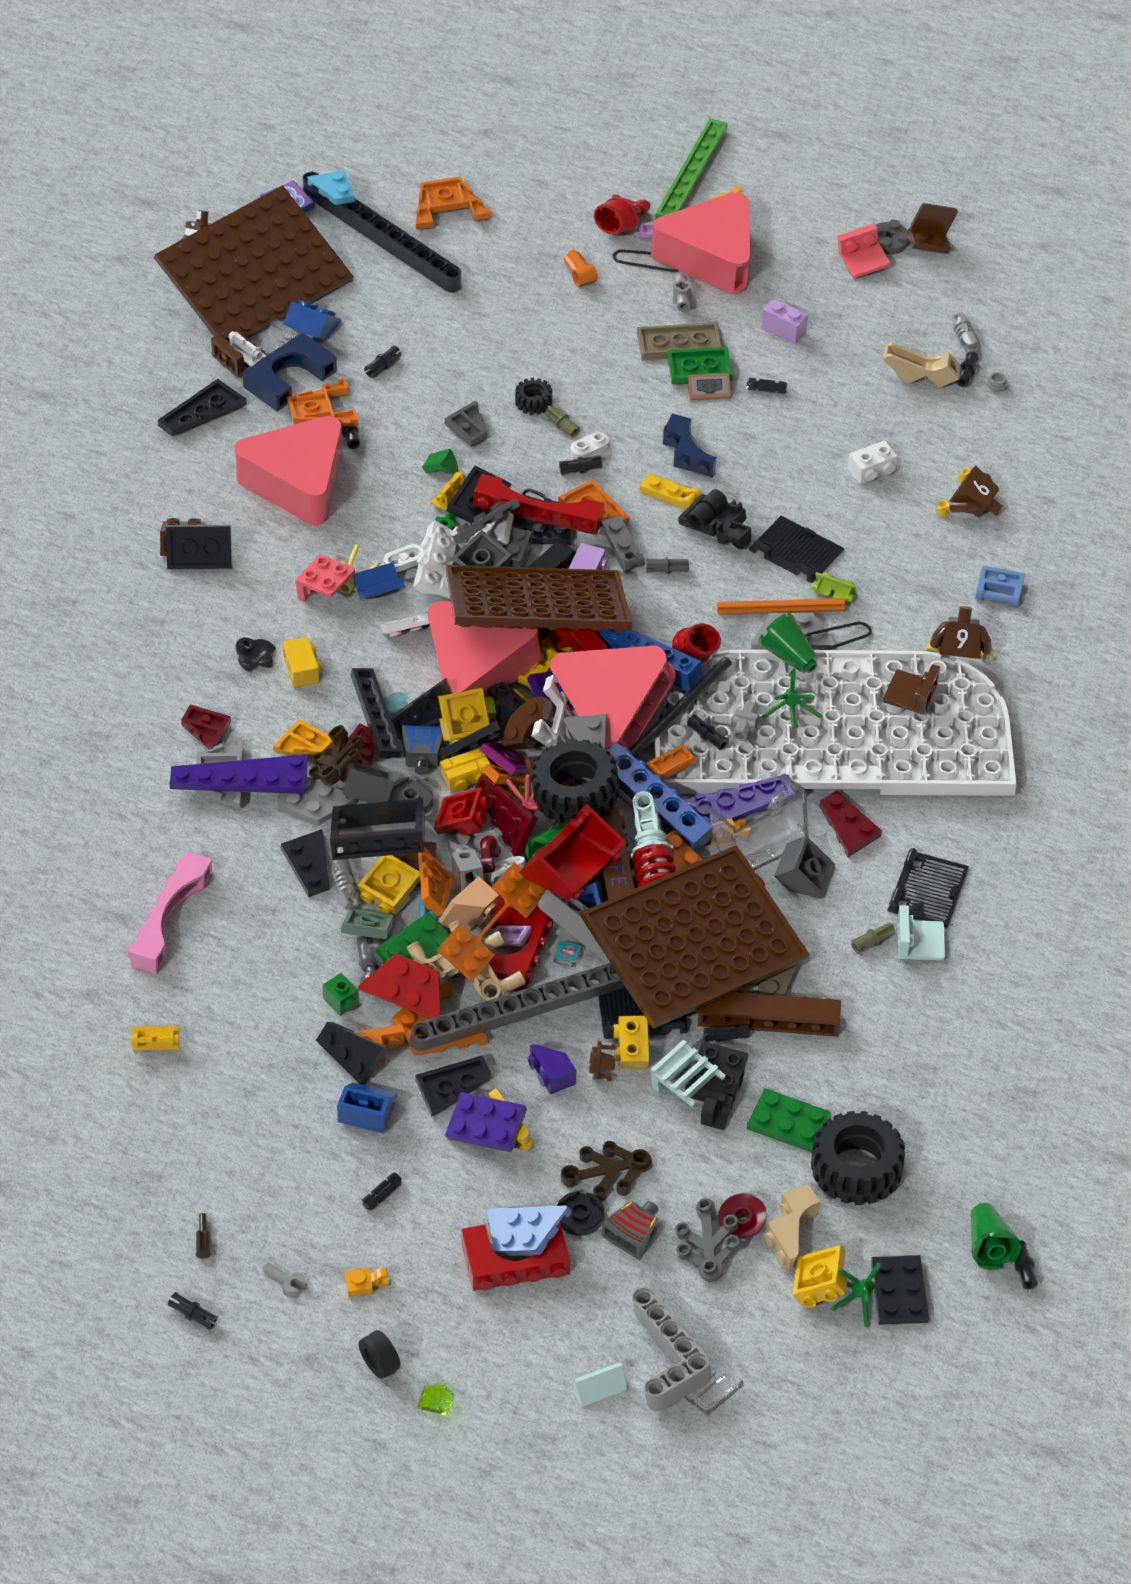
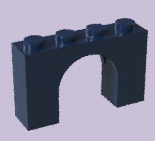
M302 332L243 371V387L278 412L288 405L287 397L292 396V387L275 375L278 371L289 367H298L307 370L319 380L324 381L337 372V356Z

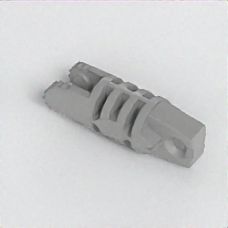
M963 312L951 315L953 329L960 344L964 346L967 353L973 351L978 354L977 335L970 321Z
M348 859L337 860L338 865L333 866L331 870L338 897L344 909H357L359 906L358 890Z

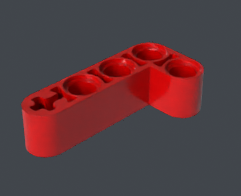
M560 628L550 633L553 644L561 649L566 645H569L574 652L609 649L597 633L591 629L574 631L569 628Z

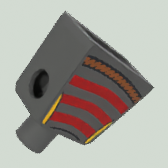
M633 1201L627 1202L602 1222V1237L640 1260L657 1233L658 1218L655 1214L659 1210L658 1206L652 1201H647L642 1207Z

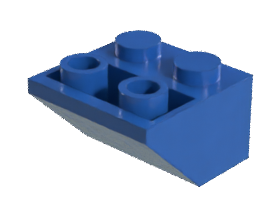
M299 300V303L291 302L283 325L327 340L340 324L341 318L335 317L336 312Z
M352 1082L344 1086L338 1101V1122L384 1133L398 1093Z

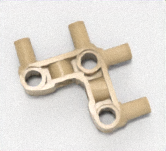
M456 920L448 925L451 933L459 924L463 926L460 920ZM499 931L481 940L490 951L505 944ZM414 942L407 946L413 961L440 972V985L447 982L448 978L460 973L440 953L432 958H427L419 942ZM489 962L474 979V987L483 1002L508 995V992L526 984L520 971L503 980L497 979ZM490 989L497 990L496 996L492 998L486 997V993Z

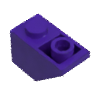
M536 1044L530 1045V1056L527 1057L529 1066L532 1070H536L541 1086L546 1087L550 1094L576 1085V1069L566 1053Z

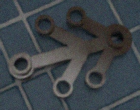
M343 725L334 727L328 734L334 743L331 757L324 755L323 752H319L312 757V761L316 766L310 769L309 774L313 780L321 778V782L324 785L336 784L341 778L342 770L350 762L354 764L362 758L359 749L364 746L365 741L360 735L353 737L349 744L342 749V745L349 739L348 732ZM323 764L327 765V767H325L324 769L320 767Z
M606 1141L603 1144V1155L595 1152L589 1146H584L579 1151V1159L584 1163L593 1161L600 1164V1166L579 1170L574 1165H567L562 1168L560 1179L566 1187H574L580 1180L605 1175L600 1184L596 1185L593 1189V1194L600 1201H604L607 1199L608 1189L618 1173L628 1170L625 1177L619 1180L616 1186L617 1193L621 1196H626L630 1194L631 1184L638 1173L650 1169L652 1158L646 1150L637 1149L630 1152L617 1146L613 1141ZM616 1155L624 1160L615 1161L610 1157H614Z

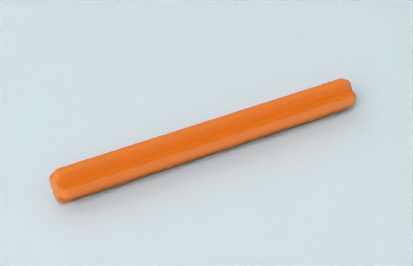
M843 598L718 602L717 612L719 615L844 611L846 604Z

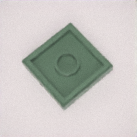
M351 908L342 923L341 933L387 939L395 923V915Z

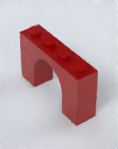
M498 896L495 901L496 907L491 912V920L505 905V900L502 897ZM536 906L527 918L521 915L515 908L507 907L491 926L493 929L497 926H531V934L526 940L527 945L525 948L513 954L492 952L495 955L489 961L497 979L503 980L518 971L521 972L526 984L513 991L518 992L526 989L527 984L531 985L534 971L532 970L539 965L540 949L544 950L546 946V933L551 932L554 920L544 913L539 906Z
M561 1223L557 1224L558 1232L548 1241L546 1248L540 1255H532L521 1261L505 1260L495 1254L490 1245L486 1225L461 1228V1244L472 1290H489L499 1286H513L517 1283L536 1282L540 1279L560 1278L564 1275H569L570 1258Z

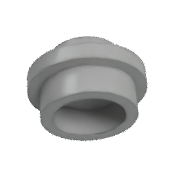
M994 372L987 379V386L992 390L1001 391L1007 387L1008 381L1003 373Z

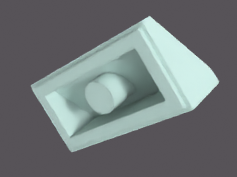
M621 1362L574 1380V1394L582 1407L627 1390Z

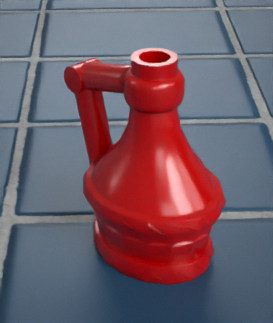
M613 194L611 199L596 207L594 210V220L598 228L607 234L629 233L635 229L638 215L642 216L650 210V203L647 200L633 201L622 198L618 194Z
M704 623L682 628L676 632L672 640L673 649L701 661V664L706 662L710 655L717 652L721 646L719 632L713 626Z

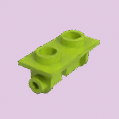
M816 572L817 582L814 581L811 588L815 590V593L829 597L831 592L835 591L833 599L843 598L846 604L853 602L855 595L858 594L857 587L853 582L846 579L842 581L835 579L829 573L820 574Z

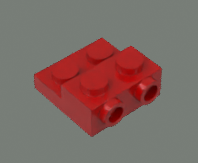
M480 787L444 797L433 829L438 835L457 830L461 836L481 831L482 825L487 823V809L492 807L490 796Z

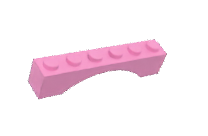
M186 851L183 858L178 860L173 876L170 875L167 879L164 892H160L155 908L149 911L146 924L140 927L135 943H131L128 956H130L131 967L157 975L166 958L163 930L167 919L180 903L193 894L204 890L213 874L212 859Z

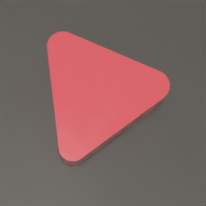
M733 192L655 219L653 222L651 257L662 264L678 269L687 275L728 293L738 294L743 292L747 287L750 260L748 198L744 194Z
M331 416L316 418L244 438L235 444L236 481L238 484L310 525H321L327 521L342 458L341 423L337 418Z
M438 601L428 609L427 615L442 680L447 678L453 693L482 688L485 699L491 696L487 692L488 687L500 682L510 686L518 677L531 670V667L536 663H540L543 659V649L539 643L538 628L515 627L507 629L503 626L484 628L480 625L460 627L454 623L451 602Z
M658 646L559 653L554 656L550 663V669L578 716L606 713L608 717L607 750L616 742L620 746L630 749L640 739L676 678L674 667L668 663L664 650Z

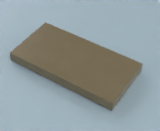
M717 322L637 327L641 360L667 359V350L722 347Z

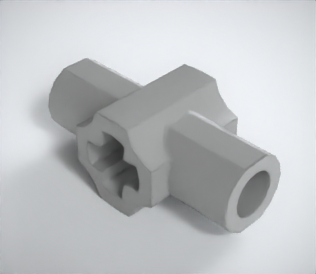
M679 274L674 277L673 303L677 304L679 311L684 312L690 309L691 283L687 282L685 275Z
M746 701L742 710L736 709L732 727L735 728L733 732L734 739L745 741L749 732L755 733L759 720V714H756L759 705L756 702Z

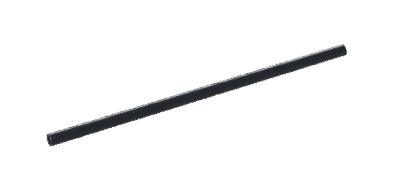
M723 657L629 749L634 758L640 755L732 665L728 657ZM555 821L544 832L560 825L561 823ZM524 851L521 854V857H524L525 861L528 862L526 853Z

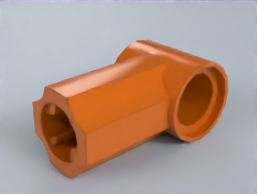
M575 250L568 251V254L564 256V263L571 271L575 285L579 287L597 281L598 275L595 266L588 264L580 252Z

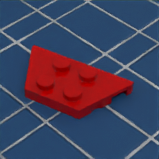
M398 954L392 956L357 988L364 993L427 1019L441 1015L440 972Z

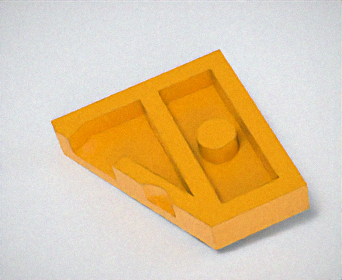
M299 719L273 745V750L277 753L306 754L309 757H313L319 752H323L325 755L333 747L334 743L328 734Z

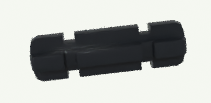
M749 377L746 387L748 390L758 389V391L771 393L777 391L779 394H785L787 383L783 381L776 383L775 380L759 379L758 381L756 378Z
M747 1024L739 1025V1027H736V1025L719 1026L716 1029L707 1027L703 1030V1037L706 1042L714 1041L716 1038L720 1041L737 1039L736 1037L743 1039L750 1036V1029Z
M396 1172L391 1173L387 1180H383L371 1191V1194L366 1195L362 1199V1205L369 1211L373 1210L377 1203L382 1202L393 1192V1189L401 1185L402 1178Z

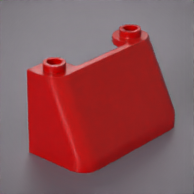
M586 804L564 829L544 848H540L531 857L519 873L526 880L568 901L571 898L576 900L585 891L582 887L611 859L615 862L624 853L621 849L627 842Z

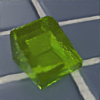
M446 1384L424 1386L418 1408L447 1415L454 1394Z

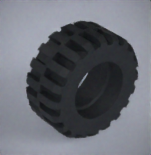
M570 739V742L565 743L564 741L558 742L556 746L551 745L548 747L545 753L542 752L532 766L531 782L535 803H537L538 809L549 819L554 818V821L558 823L567 822L568 824L586 804L599 816H604L616 804L619 797L620 784L616 760L611 755V752L606 748H602L596 742L592 744L589 740L582 739V741ZM574 777L591 779L586 784L575 787L560 785L563 781Z
M848 1111L846 1115L840 1113L835 1115L833 1120L828 1119L825 1121L823 1127H820L816 1132L811 1158L813 1177L816 1182H819L818 1186L822 1191H828L830 1197L834 1199L839 1198L843 1203L855 1202V1205H862L863 1202L872 1204L878 1198L883 1200L888 1197L889 1193L894 1192L902 1178L905 1144L901 1139L899 1131L896 1128L892 1129L893 1124L888 1120H881L882 1117L879 1115H868L866 1111H861V1113ZM850 1149H860L874 1155L878 1162L869 1166L858 1167L845 1163L838 1157V1154Z

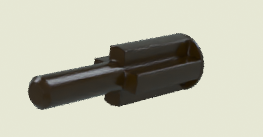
M205 1213L199 1214V1231L196 1232L195 1255L200 1259H206L210 1256L209 1231L206 1230Z

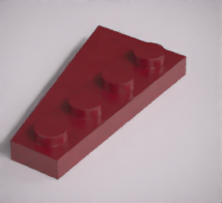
M481 773L475 789L482 787L492 800V807L487 809L486 813H489L492 817L491 822L494 827L499 828L503 834L501 838L505 844H509L512 848L510 851L514 857L521 856L538 818L500 784H495L485 773Z

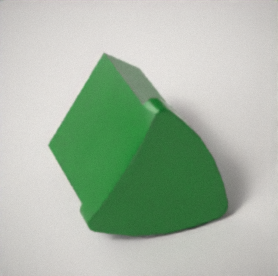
M451 449L430 453L422 466L425 473L442 470L447 474L453 475L458 472L457 461Z

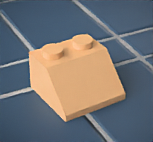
M478 876L451 900L438 922L444 929H449L448 925L456 920H460L468 931L476 925L480 927L488 919L486 915L490 914L496 907L494 902L499 894Z

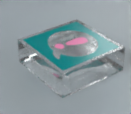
M559 940L553 957V963L576 968L582 945Z

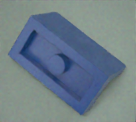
M388 563L353 574L359 599L369 598L405 587L403 578L398 579L394 563Z
M596 883L583 886L582 888L585 891L577 898L587 908L605 902L604 893Z

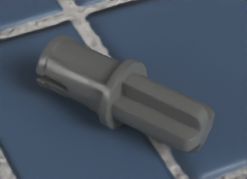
M668 557L666 559L646 558V572H666L668 574V571L689 570V561L687 559H668Z

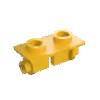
M463 472L454 473L450 481L441 491L436 493L430 504L446 511L448 504L464 482L465 474Z
M131 1026L132 1050H179V1026Z

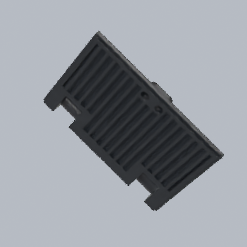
M781 515L753 542L749 550L753 553H756L758 550L763 552L764 559L797 576L803 573L807 575L806 581L813 583L816 580V572L822 574L844 551V548L816 534L815 531L805 528Z
M915 848L909 849L887 912L898 914L899 902L902 900L907 902L906 906H909V915H913V919L920 921H942L944 927L947 928L969 866L918 853ZM915 860L922 862L920 867L913 866Z
M627 988L598 996L603 1037L605 1039H612L614 1024H618L619 1016H644ZM686 1014L652 1029L648 1022V1036L668 1035V1030L679 1029L680 1034L688 1033Z

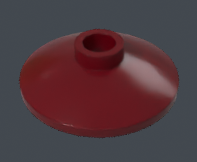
M746 1193L736 1194L727 1198L718 1211V1221L721 1228L724 1225L723 1219L727 1215H735L737 1217L739 1227L729 1235H735L738 1238H748L756 1235L762 1230L767 1220V1211L763 1202L756 1196ZM741 1218H747L744 1222L739 1221ZM733 1221L728 1223V1225L734 1224Z

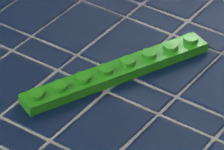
M709 118L656 211L655 219L683 209L724 136L728 123Z

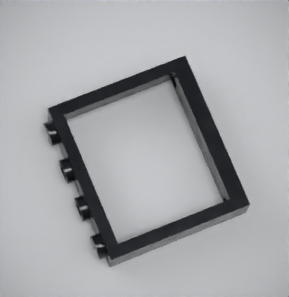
M423 798L333 806L330 831L332 860L424 852L425 810ZM345 818L346 823H340V820ZM415 822V828L339 835L340 828ZM412 841H418L419 846H412ZM338 847H343V853H338Z

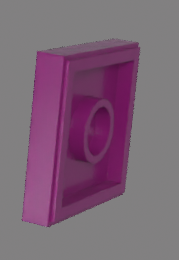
M485 743L479 749L511 776L529 774L524 761L526 758L518 751L507 748L502 743Z

